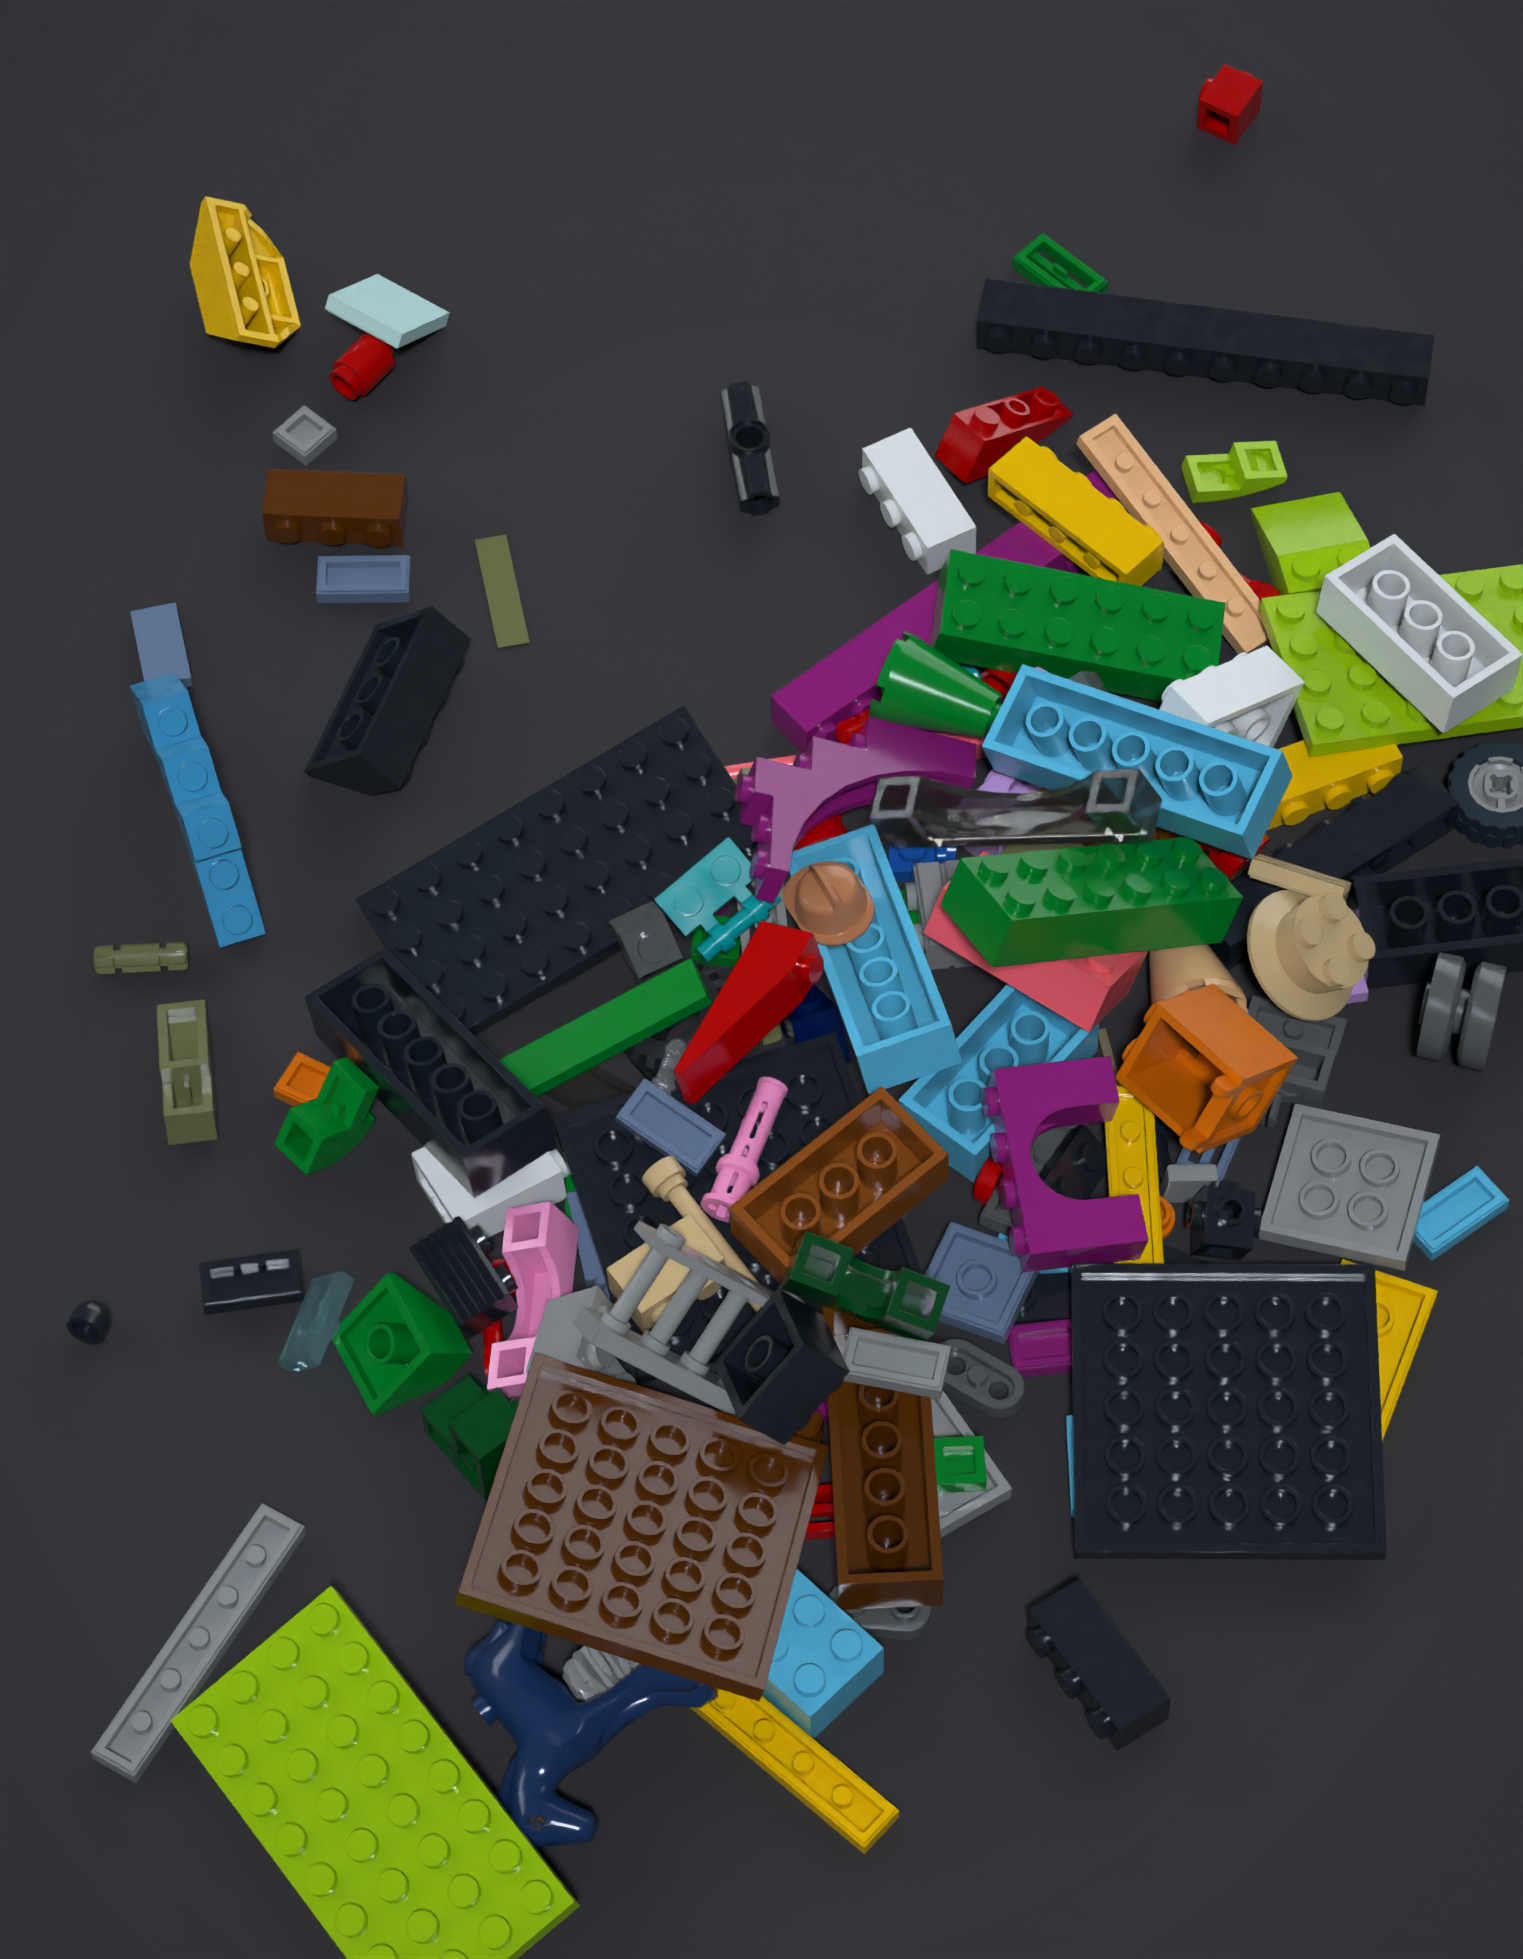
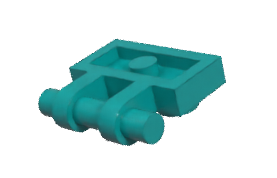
M729 837L654 899V902L685 938L700 926L709 935L708 938L695 948L707 963L721 951L725 954L737 945L735 939L754 923L759 925L761 921L767 920L770 917L768 912L782 901L779 895H777L774 903L755 899V896L746 888L756 880V878L749 875L751 862ZM734 898L742 909L721 925L713 915Z

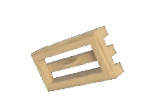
M1258 854L1253 858L1248 871V875L1251 878L1307 896L1326 895L1336 892L1346 900L1352 884L1351 882L1263 854Z

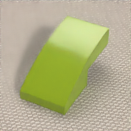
M1276 441L1234 442L1228 454L1186 455L1181 465L1192 503L1226 500L1257 493L1283 484L1288 478Z

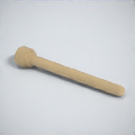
M667 1156L653 1164L642 1177V1182L654 1197H661L665 1202L671 1201L682 1217L690 1214L723 1255L725 1266L760 1284L687 1191L688 1182L684 1179L686 1172L675 1157ZM748 1300L749 1304L757 1313L761 1309V1306Z

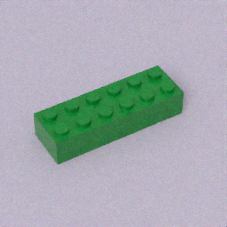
M950 549L939 573L930 645L954 662L1010 673H1018L1022 664L1033 668L1038 666L1051 674L1066 679L1080 671L1097 672L1107 692L1163 702L1161 699L1163 692L1175 680H1186L1200 674L1209 666H1219L1225 603Z
M1178 837L1173 839L1142 840L1129 843L1074 848L1065 847L1063 849L1025 851L998 855L988 854L985 856L960 858L941 906L991 967L1222 943L1243 896L1229 882L1228 877L1207 857L1197 842L1188 837Z

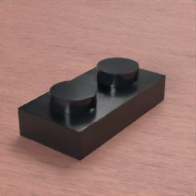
M1085 1124L1072 1128L1041 1171L1039 1177L1049 1188L1058 1194L1072 1199L1087 1200L1107 1172L1106 1148Z

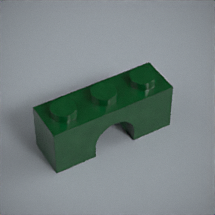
M805 1231L798 1239L780 1286L781 1290L907 1338L926 1341L934 1334L951 1285L903 1267L899 1271H889L871 1266L855 1258L852 1255L853 1248Z

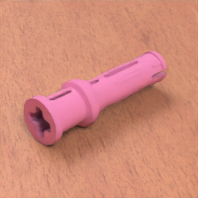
M771 1077L759 1078L757 1088L742 1119L729 1154L721 1157L715 1166L718 1175L710 1193H706L700 1203L702 1209L707 1214L718 1220L730 1223L729 1207L748 1193L750 1187L758 1183L760 1174L757 1163L771 1133L781 1103L788 1092V1088L781 1081ZM762 1113L763 1117L758 1126L754 1138L751 1139L750 1135L753 1131L759 1114ZM732 1186V1192L727 1193L729 1187Z

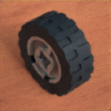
M1496 740L1494 743H1487L1486 741L1479 743L1473 749L1468 748L1463 752V756L1460 759L1457 758L1454 762L1447 785V790L1460 803L1455 829L1460 834L1467 836L1469 841L1475 844H1483L1487 848L1503 847V849L1512 848L1513 845H1523L1522 745L1515 742L1510 744L1505 743L1504 740Z

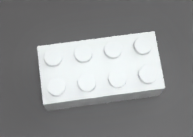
M1396 534L1391 535L1325 575L1316 612L1443 734L1513 690L1523 654Z

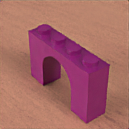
M1111 1057L994 1069L988 1086L982 1088V1107L985 1117H992L995 1133L991 1134V1153L994 1163H1001L1004 1179L1000 1180V1199L1003 1209H1010L1013 1226L1009 1227V1245L1012 1255L1020 1257L1022 1272L1071 1267V1263H1110L1140 1259L1149 1240L1139 1194L1090 1200L1068 1198L1053 1191L1042 1181L1034 1168L1031 1158V1144L1040 1135L1051 1129L1112 1121L1120 1100Z

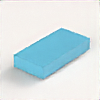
M1475 1166L1424 1202L1414 1242L1433 1261L1508 1208L1509 1199L1478 1166Z

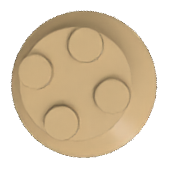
M1292 890L1272 893L1261 900L1255 907L1248 924L1247 948L1252 972L1255 974L1264 992L1280 1009L1304 1021H1322L1340 1012L1348 1002L1353 986L1366 973L1369 959L1375 955L1376 951L1375 943L1371 936L1364 931L1359 919L1347 906L1344 898L1336 892L1307 896Z

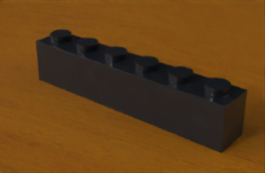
M1423 764L1410 773L1407 771L1399 773L1388 783L1386 788L1375 795L1362 796L1352 804L1349 811L1334 820L1328 818L1322 821L1313 829L1309 836L1296 844L1289 842L1283 845L1274 854L1273 858L1352 883V878L1356 876L1387 872L1454 830L1460 803ZM1249 867L1237 876L1235 882L1231 883L1243 896V899L1223 942L1208 944L1228 971L1249 958L1247 930L1255 907L1268 895L1288 890L1251 878L1248 875Z

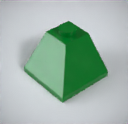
M387 1273L329 1334L372 1415H380L444 1385L473 1354L452 1315L395 1273Z

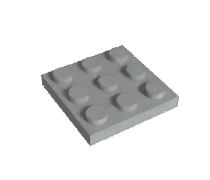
M1295 1104L1261 1219L1259 1239L1405 1271L1440 1146V1134Z

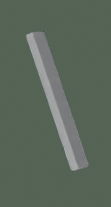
M263 1503L260 1505L92 1749L91 1755L95 1761L134 1783L138 1782L175 1728L170 1720L194 1700L305 1537V1526Z

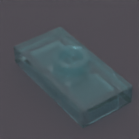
M339 1271L311 1280L279 1358L278 1364L291 1373L320 1366L329 1342L339 1331L341 1325L339 1317L355 1279L343 1271Z

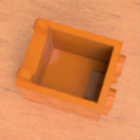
M1212 983L1193 991L1188 989L1180 996L1166 1001L1161 999L1153 1004L1144 1016L1143 1021L1146 1025L1141 1034L1124 1050L1122 1054L1124 1063L1115 1079L1180 1136L1179 1141L1183 1147L1195 1150L1201 1154L1254 1132L1298 1057ZM1188 1043L1193 1045L1200 1052L1199 1055L1191 1047L1188 1046Z

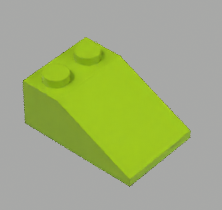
M1340 492L1251 508L1250 511L1273 587L1280 592L1279 596L1320 591L1325 575L1370 549L1366 535Z

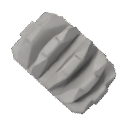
M583 1646L580 1650L574 1652L573 1657L565 1663L562 1678L568 1685L567 1689L576 1702H586L605 1693L643 1664Z

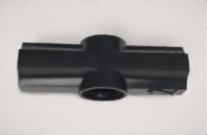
M747 381L731 383L727 389L720 391V400L729 444L730 466L734 471L740 510L747 511L752 516L768 514L771 509L779 506L780 499L770 450V432L765 423L759 386H753Z

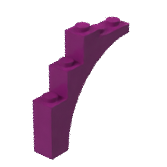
M868 716L860 734L853 733L848 745L813 736L805 754L798 753L796 755L793 766L756 757L748 775L743 773L740 775L734 796L735 802L741 803L740 823L753 826L751 841L757 842V849L753 854L749 871L750 877L756 878L755 899L774 903L789 873L793 848L810 830L832 816L860 806L886 802H920L953 807L963 794L969 792L976 778V744Z

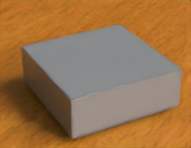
M305 405L272 432L274 442L305 466L338 439L337 429Z
M1171 1164L1167 1166L1160 1184V1196L1169 1203H1186L1191 1199L1194 1200V1197L1203 1188L1210 1185L1211 1182L1218 1181L1216 1165Z

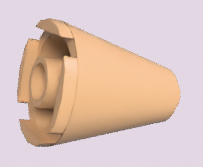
M1208 944L1149 950L1151 1006L1161 999L1166 1001L1180 996L1188 989L1193 991L1213 983L1248 1013L1247 999L1244 991ZM1188 1043V1046L1195 1052H1199L1193 1045Z

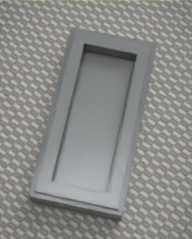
M850 1327L843 1356L850 1372L843 1381L941 1400L951 1355V1346Z

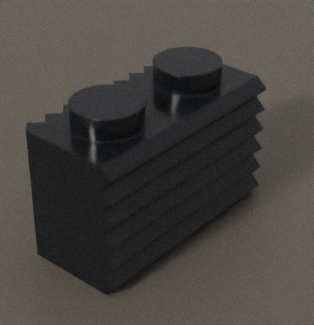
M460 1216L454 1217L452 1222L446 1223L444 1227L438 1228L435 1233H430L427 1238L421 1239L418 1244H413L409 1250L467 1340L518 1308V1305L511 1296V1293L517 1290L518 1287L503 1263L495 1268L492 1267L485 1255L492 1251L493 1248L478 1225L468 1229Z

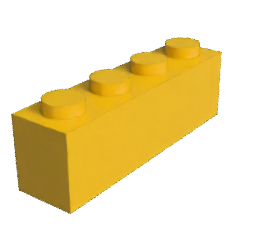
M1026 436L988 469V497L1092 577L1142 586L1162 568L1164 540L1159 533L1150 525H1143L1128 514L1119 501L1114 498H1107L1099 492L1082 473L1073 472L1061 463L1049 448L1039 446Z
M1304 740L1278 749L1284 753L1292 773V778L1267 830L1283 824L1288 826L1296 825L1304 821L1310 814L1326 808L1336 810L1347 805L1353 798L1369 792L1376 794L1383 790L1396 775L1401 773L1403 756L1397 745L1392 744L1377 748L1311 757Z

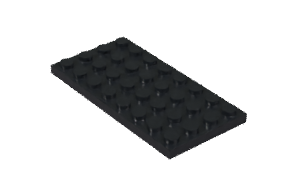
M685 705L355 900L383 947L475 1036L620 950L621 948L609 921L651 901L654 902L656 897L726 838L729 837L750 862L757 849V842L751 841L753 826L740 823L741 803L734 800L736 783Z

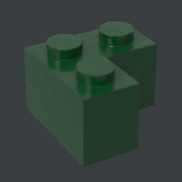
M468 1375L422 1408L421 1416L424 1432L487 1503L519 1401L515 1398L508 1401L498 1388L492 1392L487 1390V1385L480 1388L471 1376Z

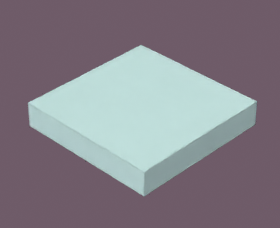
M379 274L329 294L325 307L328 312L395 348L402 347L446 327L450 312Z

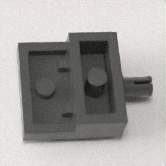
M1252 995L1248 1014L1298 1057L1259 1124L1265 1125L1268 1111L1271 1110L1267 1127L1276 1126L1282 1103H1294L1323 1109L1345 1034L1347 1019L1332 1016L1322 1021H1304L1284 1012L1272 1000Z

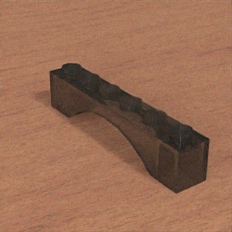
M1140 769L1095 770L1086 778L1069 786L1030 793H998L974 790L942 783L923 776L879 777L868 819L893 848L1152 842L1162 798Z

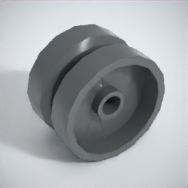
M1439 952L1432 982H1427L1418 1026L1422 1027L1416 1057L1441 1062L1448 1054L1452 1034L1461 1035L1456 1057L1459 1066L1484 1072L1507 967L1482 962L1476 967L1471 990L1463 989L1467 968L1464 958Z

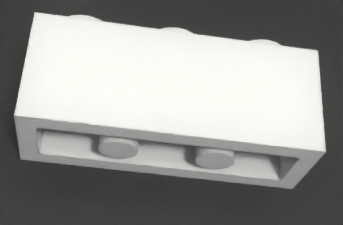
M911 427L862 448V468L859 469L858 473L863 488L869 495L875 494L880 502L881 513L890 528L896 526L902 535V543L906 554L912 561L918 560L927 575L942 569L950 549L976 553V525Z

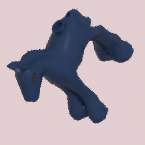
M499 1618L487 1637L471 1647L464 1658L465 1676L470 1677L471 1684L479 1694L471 1700L472 1704L489 1726L498 1720L518 1745L517 1754L508 1766V1771L503 1777L504 1783L501 1785L497 1798L535 1848L591 1842L596 1835L598 1824L593 1813L557 1795L556 1790L559 1784L568 1774L596 1758L604 1746L618 1733L648 1711L661 1706L701 1708L718 1698L714 1689L709 1685L642 1665L605 1693L586 1702H576L563 1683L543 1670L548 1634Z

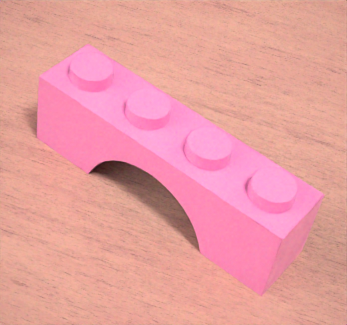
M551 1201L508 1208L506 1210L502 1255L518 1287L516 1290L518 1308L515 1326L510 1337L506 1341L492 1343L487 1390L492 1392L498 1388L508 1401L513 1398L520 1401L528 1376L526 1368L547 1301L571 1294L573 1291L579 1227Z

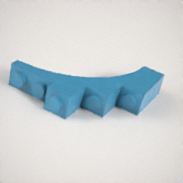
M175 672L130 685L143 732L154 753L171 798L219 947H225L266 934L242 854V846L231 808L221 791L209 747L201 737L188 690Z

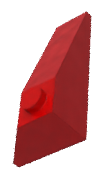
M765 921L760 922L673 1070L685 1102L694 1104L788 1016L804 1000L812 984L819 981L823 972L824 960L813 933Z

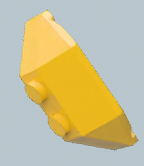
M205 196L200 206L190 259V269L206 334L276 348L295 334L301 327L284 257L267 234L250 219L252 214L245 204Z

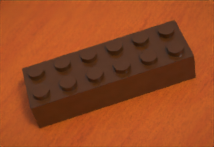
M822 1305V1315L831 1330L842 1356H844L850 1327L905 1337ZM843 1381L839 1389L826 1398L838 1607L842 1610L942 1605L944 1578L931 1398Z

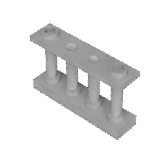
M638 1221L634 1230L650 1247L649 1252L611 1311L605 1309L603 1314L600 1315L584 1306L573 1324L590 1344L727 1414L737 1417L720 1376L709 1371L711 1366L708 1364V1361L746 1302L750 1300L762 1307L774 1294V1291L684 1244L686 1239L669 1226L660 1224L656 1230ZM670 1258L689 1268L690 1271L652 1330H645L642 1336L629 1330L631 1327L628 1322L667 1260ZM708 1279L729 1289L730 1291L690 1352L685 1350L682 1356L670 1351L671 1345L668 1341ZM783 1291V1292L787 1293L788 1295L792 1296L793 1298H795V1299L799 1300L800 1302L804 1303V1301H803L801 1298H799L798 1296H796V1295H794V1294H791V1293H788V1292H786V1291Z

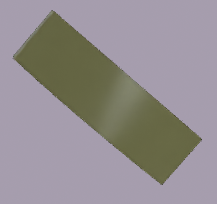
M205 999L157 1005L159 1067L169 1145L217 1140L214 1080Z

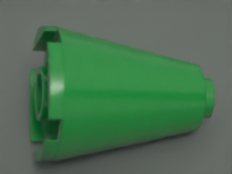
M904 631L902 633L903 640L897 638L883 665L876 686L881 687L883 696L881 702L872 699L869 716L917 729L985 739L1002 706L1003 695L916 635Z

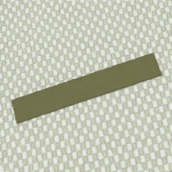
M506 534L476 539L475 545L497 647L503 648L530 643Z

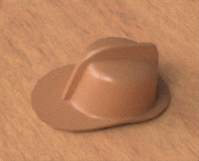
M835 861L817 862L805 866L793 874L785 884L782 897L787 910L802 931L813 933L816 943L839 946L852 942L864 934L873 921L875 907L871 895L857 874L846 864Z

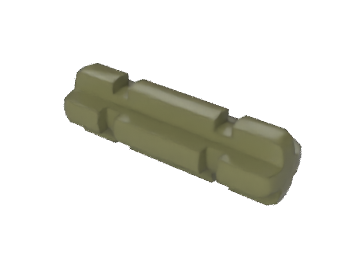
M167 942L166 947H160V943L124 944L118 950H115L114 945L95 947L93 954L94 967L98 974H114L116 969L122 968L123 973L162 971V966H168V971L185 970L189 964V950L185 942Z

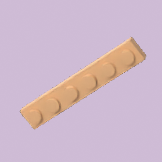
M1117 414L1112 415L1080 435L1076 443L1130 515L1141 524L1153 527L1164 540L1163 558L1193 597L1225 603L1222 634L1236 653H1250L1270 643L1259 612L1261 602Z

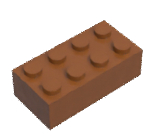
M881 1086L729 1207L731 1233L781 1285L795 1244L805 1231L854 1249L852 1255H856L948 1181L949 1154Z

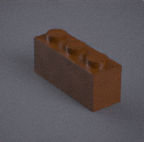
M268 469L262 510L266 540L286 544L316 542L333 546L340 544H365L373 547L403 546L408 510L405 474Z

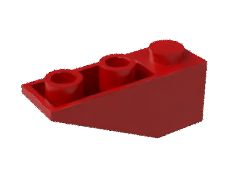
M1043 386L962 410L953 414L934 456L963 483L972 482L987 477L988 469L1026 436L1037 444L1072 418L1073 413L1060 402L1057 395Z

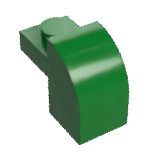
M348 1057L333 1061L318 1097L290 1108L274 1145L306 1175L335 1164L358 1145L372 1127L376 1118L369 1113V1109L380 1087Z

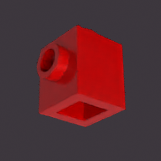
M1224 64L1214 79L1209 77L1205 81L1200 91L1197 128L1236 145L1261 110L1263 81L1255 78L1248 72L1239 71Z

